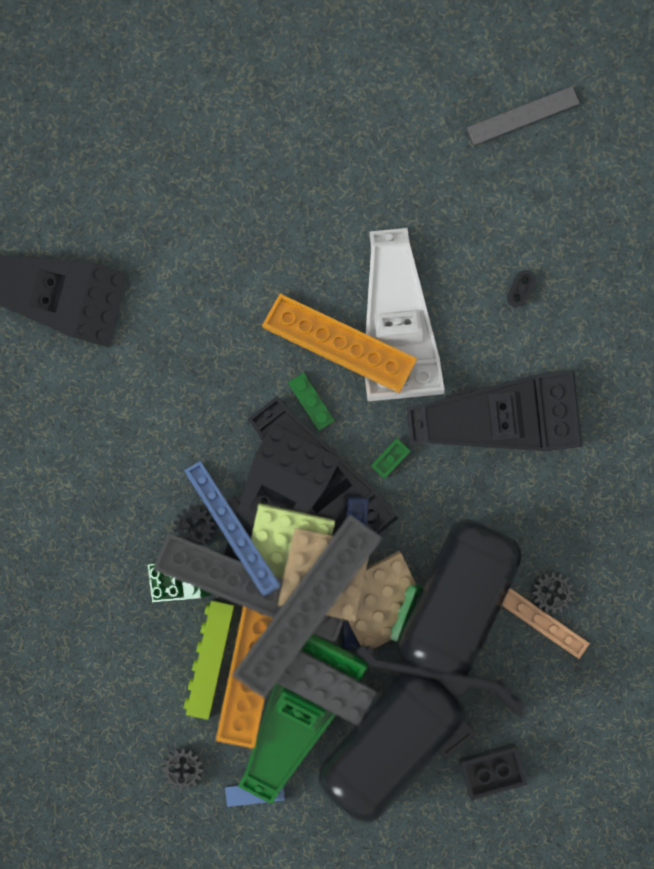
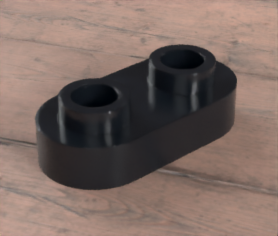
M524 270L516 276L507 295V301L511 306L521 307L526 302L535 284V276L532 272ZM522 278H527L528 283L523 284L521 281ZM516 294L519 295L520 300L515 301L513 299V296Z

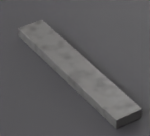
M572 86L469 126L466 130L472 145L476 146L578 106L580 103Z

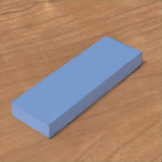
M238 785L225 786L227 807L267 802L239 788ZM284 786L274 802L285 800Z

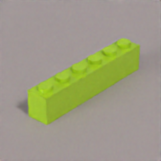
M211 600V603L206 605L205 615H208L207 621L202 623L200 632L204 635L202 641H198L196 652L199 653L198 660H194L192 667L195 675L194 679H190L188 690L191 693L190 697L185 699L183 708L187 710L186 715L206 720L210 718L235 604Z

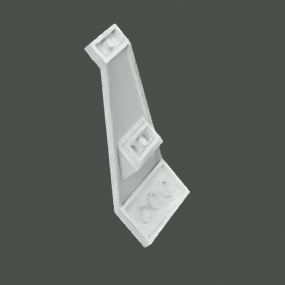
M408 229L370 231L371 259L366 334L417 358V362L400 393L365 377L367 401L444 394L440 358L409 242Z

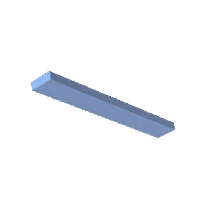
M199 461L185 469V474L262 596L265 597L279 589L280 584L203 463Z

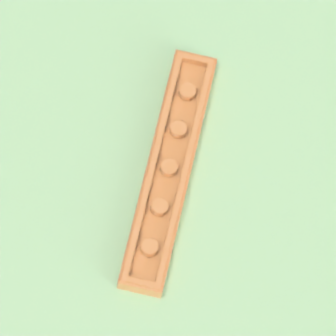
M511 588L509 589L502 604L504 608L580 659L589 646V642Z

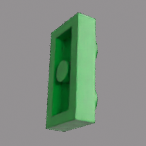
M396 438L375 460L371 467L385 479L409 454L410 450Z

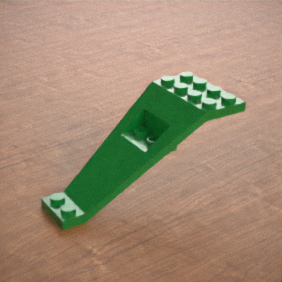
M313 634L310 635L300 649L358 681L368 666V662ZM275 683L257 734L255 748L252 750L246 771L238 787L273 804L283 786L336 714Z

